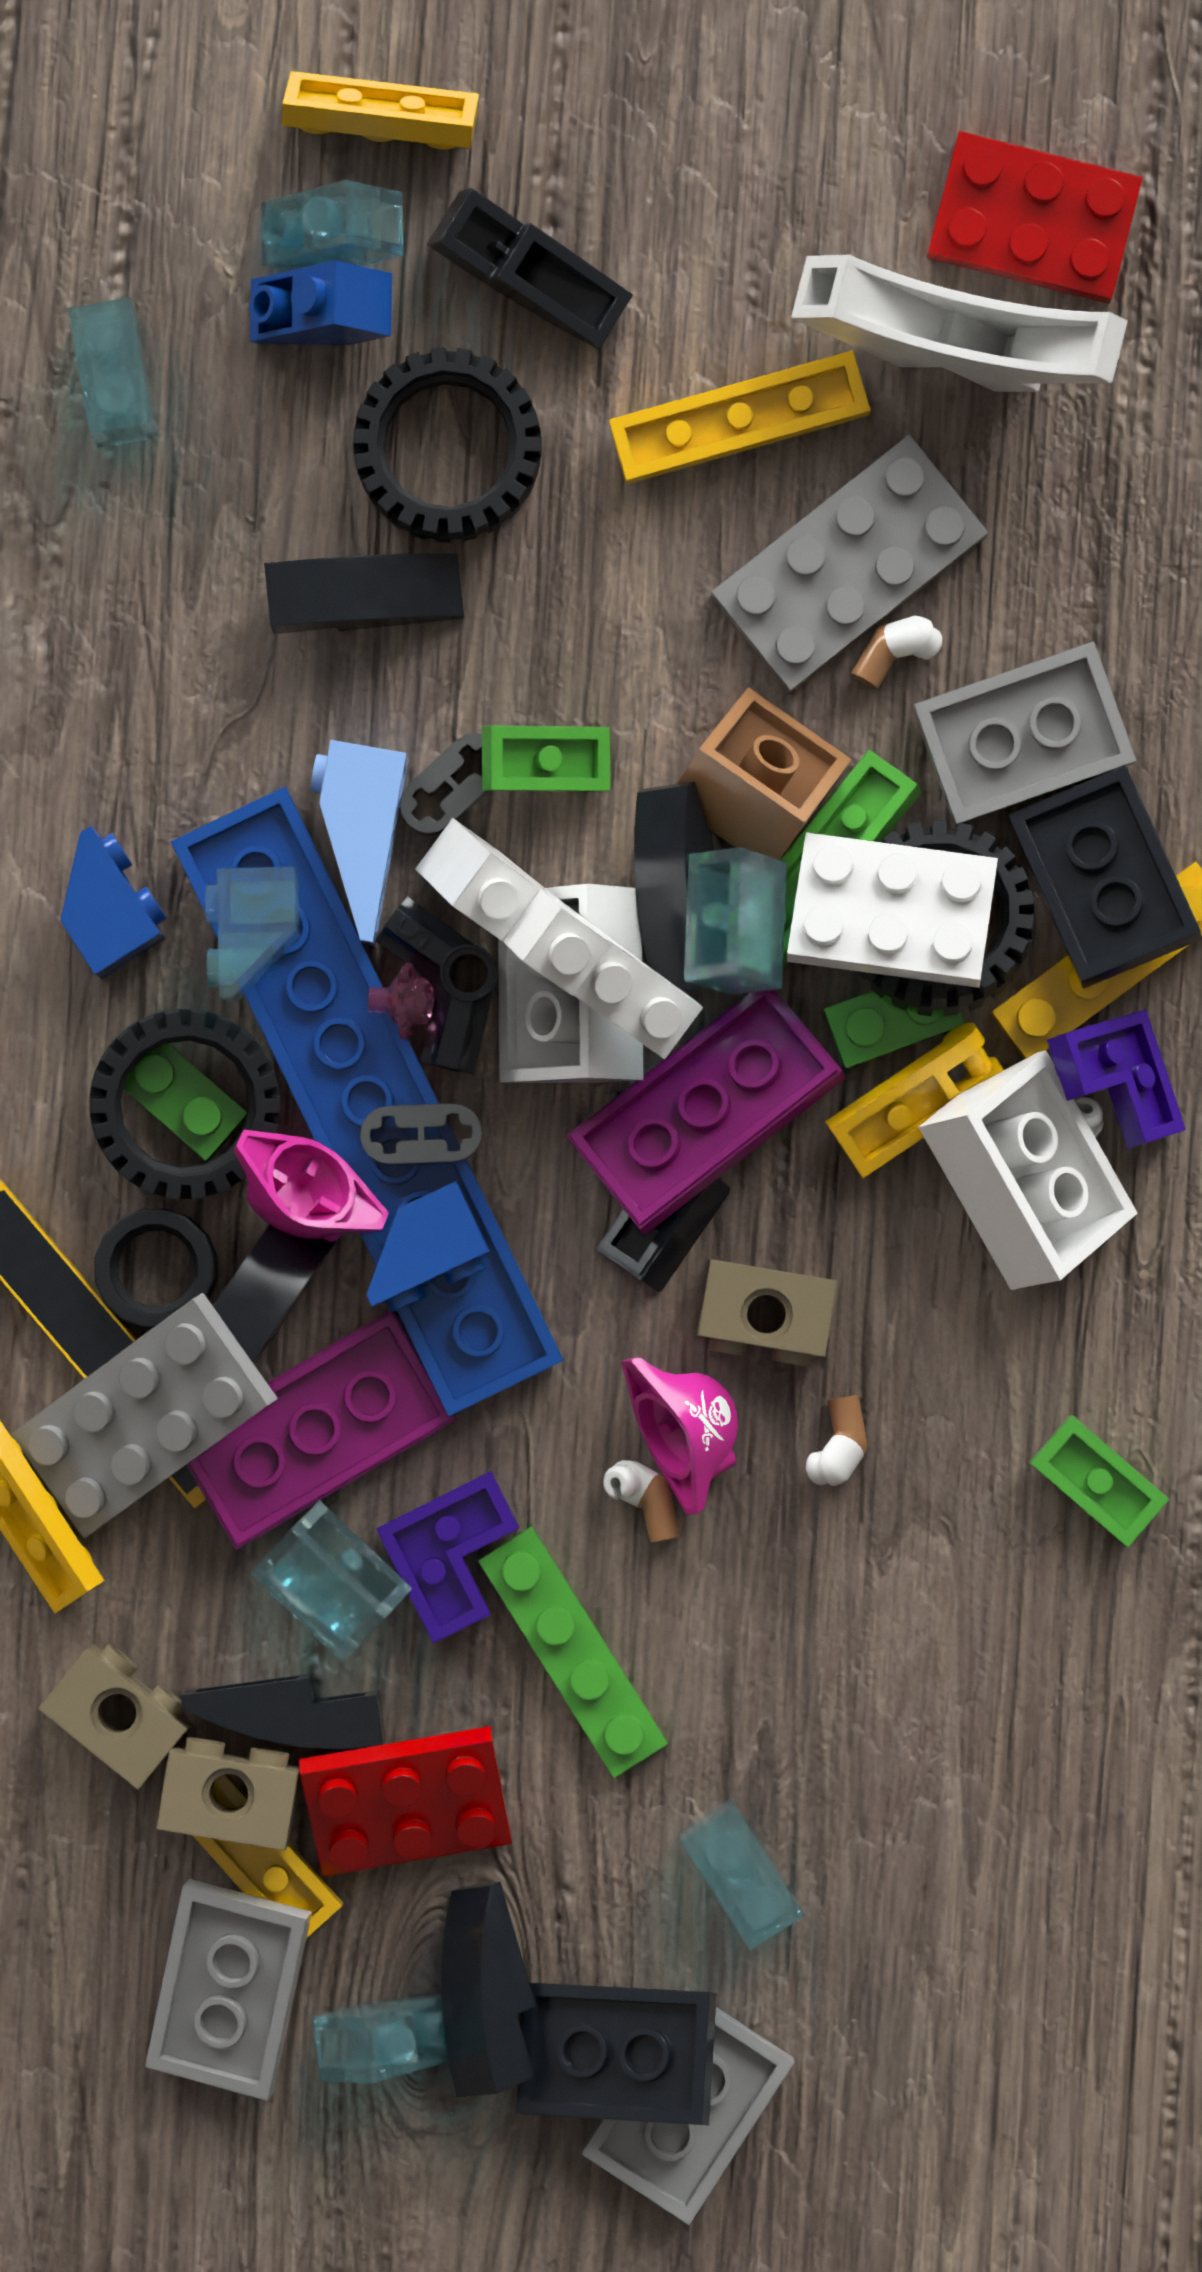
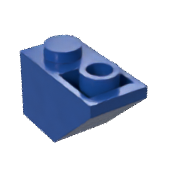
M333 260L251 279V298L249 302L250 342L257 344L352 345L391 337L392 273Z
M89 826L81 831L60 921L93 973L100 979H103L166 939L157 924L167 919L147 886L136 892L123 871L133 864L114 834L110 833L102 839L99 833L92 826Z
M457 1181L397 1209L366 1294L372 1307L385 1302L390 1313L424 1298L425 1294L420 1285L444 1274L448 1285H451L484 1269L479 1258L490 1253V1250Z

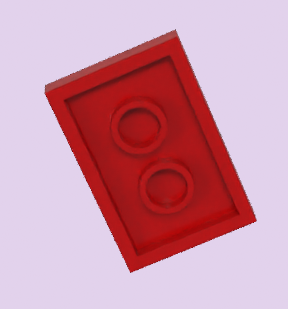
M959 130L926 258L1110 304L1143 177Z
M491 1726L299 1759L300 1777L322 1877L512 1844L511 1829Z

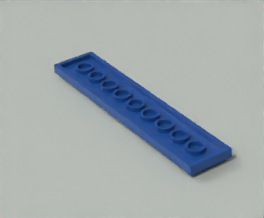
M286 786L172 840L171 844L314 1140L327 1146L342 1157L389 1212L381 1231L376 1233H360L375 1266L378 1264L398 1208L455 1181L458 1182L490 1250V1253L479 1258L484 1269L451 1285H448L444 1274L420 1285L425 1294L424 1298L397 1310L448 1417L564 1361L468 1161L389 1165L374 1160L362 1147L360 1139L361 1126L367 1115L375 1109L385 1106L440 1103ZM387 1117L383 1118L382 1129L372 1130L371 1138L372 1142L383 1144L385 1154L396 1153L397 1142L418 1140V1129H400L396 1126L395 1118ZM448 1120L445 1127L425 1128L426 1140H445L448 1144V1151L455 1152L460 1150V1145Z

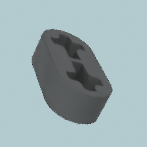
M467 734L456 740L413 779L403 791L400 801L401 814L408 827L417 834L425 836L440 835L452 818L458 821L490 792L482 791V777L476 773L469 775L460 785L453 780L465 766L461 756L463 751L469 748L476 754L482 752V734ZM447 784L452 792L440 804L444 816L438 821H435L430 816H426L420 821L413 816L418 809L414 797L421 791L431 797Z
M453 1103L398 1105L377 1108L367 1115L360 1132L362 1147L367 1154L379 1163L389 1165L453 1163L467 1160L476 1153L481 1145L483 1136L481 1122L475 1113L464 1105ZM454 1114L459 1115L461 1125L472 1127L473 1132L472 1138L463 1139L460 1144V1150L453 1152L448 1151V1144L445 1140H426L425 1128L445 1127L447 1116ZM393 1117L395 1118L396 1126L400 1129H418V1140L397 1142L396 1153L385 1154L383 1144L372 1142L371 1134L372 1130L382 1129L383 1118Z

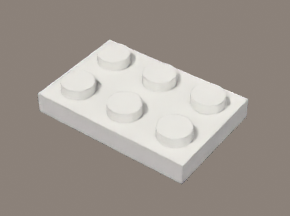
M806 833L787 950V962L980 988L998 858Z

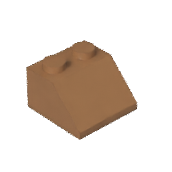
M748 687L699 748L677 784L695 781L708 829L738 849L743 856L755 861L772 873L852 759Z

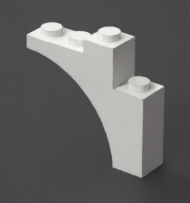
M851 255L806 257L791 316L792 319L897 367H943L998 392H1039L1041 383H1112L1128 320L1111 312L1043 308L951 290L883 269Z
M454 818L450 820L415 868L454 908L504 942L524 963L571 996L580 999L663 1059H666L703 1009L696 1000L580 916L515 865L503 853Z

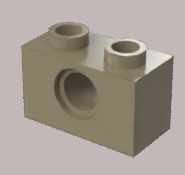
M710 1259L697 1335L710 1337L708 1350L746 1356L747 1345L752 1344L773 1348L771 1361L809 1367L811 1355L825 1357L838 1280ZM762 1295H768L777 1299L782 1305L784 1312L781 1325L770 1333L756 1331L750 1325L747 1317V1311L751 1302Z
M93 1643L85 1649L38 1709L139 1790L193 1723L183 1716L186 1710L182 1708V1701L170 1690L158 1684L152 1691L133 1676L138 1666L127 1655L111 1644H107L101 1650ZM122 1694L132 1700L136 1707V1719L132 1726L118 1728L106 1720L103 1706L108 1696Z
M192 1737L187 1738L186 1747L174 1746L169 1751L156 1829L286 1850L290 1842L300 1781V1767L288 1764V1753L263 1748H251L250 1757L247 1758L224 1754L225 1743ZM225 1774L240 1777L248 1789L247 1802L237 1808H228L221 1805L215 1798L213 1791L216 1778Z

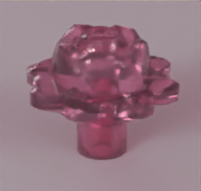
M406 963L405 966L401 967L398 976L391 981L389 988L370 987L368 995L369 1012L388 1013L392 1023L399 1026L400 1039H408L413 1033L414 1026L429 1023L434 1006V988L430 980L417 976L413 963Z

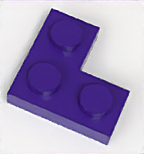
M1146 1009L1047 1039L1055 1070L1060 1079L1066 1100L1069 1101L1108 1088L1115 1109L1116 1119L1121 1127L1127 1149L1186 1130Z
M492 1470L376 1528L433 1644L491 1615L464 1556L520 1528Z

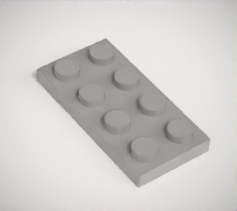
M909 434L712 590L711 597L790 694L986 538L989 532Z
M201 1293L11 1433V1436L19 1444L25 1456L82 1537L86 1538L278 1398L204 1293Z

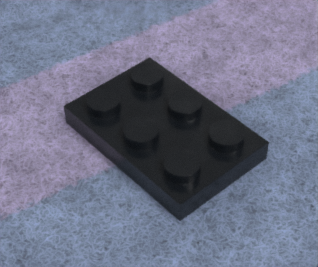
M1126 765L1008 814L1011 827L1083 989L1202 940L1201 930Z
M529 1983L536 2007L522 2012L521 2030L535 2077L518 2084L516 2114L709 2126L717 1993Z

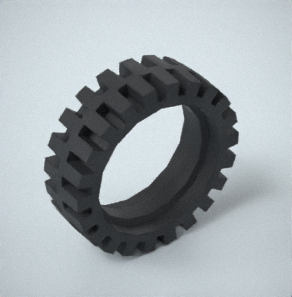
M445 347L431 348V353L420 355L419 352L406 356L405 362L398 366L394 363L384 371L383 377L378 382L374 381L367 391L364 403L360 404L356 416L353 450L356 469L362 486L371 502L380 513L387 517L389 522L399 529L403 528L409 531L412 536L424 540L427 537L436 539L437 542L451 543V540L454 539L468 541L476 539L477 535L486 531L491 533L501 527V523L507 518L511 519L520 510L521 504L526 498L528 499L538 475L542 454V439L538 417L532 401L525 388L520 386L516 377L509 370H503L497 365L495 360L485 355L482 358L473 355L471 350L457 348V352L446 351ZM441 385L470 388L489 399L505 419L511 441L508 464L496 485L477 500L452 507L427 504L406 492L390 472L385 454L388 426L399 407L419 391Z
M933 820L931 828L922 829L921 823L918 822L907 825L905 833L898 836L896 831H893L883 837L882 843L998 858L993 893L1001 908L1002 929L994 948L984 957L980 988L857 971L862 980L867 978L871 984V990L879 997L883 998L885 995L891 997L893 1006L902 1010H906L908 1005L916 1007L917 1014L932 1016L933 1010H943L944 1016L958 1015L959 1009L968 1006L969 1010L972 1011L982 1007L985 999L989 996L995 999L1005 991L1007 983L1010 980L1014 981L1020 972L1024 959L1026 960L1034 929L1032 890H1029L1028 877L1023 867L1018 868L1016 866L1015 855L1007 847L1002 850L998 848L996 838L984 831L981 837L973 834V826L960 822L957 829L947 828V820Z
M164 1010L151 1014L128 1026L112 1041L102 1055L91 1083L89 1097L91 1125L98 1145L110 1164L125 1179L140 1189L169 1199L194 1200L206 1198V1196L227 1191L233 1185L246 1178V1174L234 1153V1148L241 1133L226 1152L204 1164L176 1166L157 1161L135 1144L124 1125L121 1098L127 1076L144 1055L164 1044L193 1041L214 1047L234 1062L246 1084L248 1111L242 1132L243 1130L268 1133L277 1132L280 1115L279 1086L274 1069L264 1050L242 1027L225 1017L203 1010Z

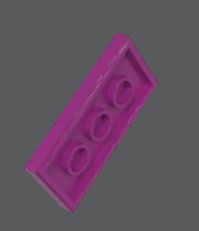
M770 984L765 991L758 986L643 1076V1080H637L566 1137L645 1236L845 1080L846 1077L841 1068Z
M388 1311L267 1382L278 1399L186 1466L235 1550L454 1422L457 1420L455 1414L448 1417L413 1342L396 1313Z

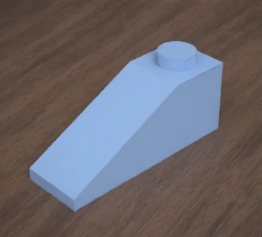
M330 740L328 756L316 755L311 780V792L321 793L319 804L360 941L363 945L376 947L375 940L379 932L400 813V801L404 790L409 760L404 752Z

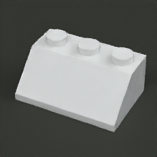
M597 884L545 888L642 961V934L638 916L636 888ZM498 939L499 1083H600L643 1080V1044L580 999L571 996L524 963L504 942Z
M1047 1050L1038 1052L960 1093L918 1127L1011 1290L1062 1280L1138 1214L1075 1100H1066L1054 1063Z

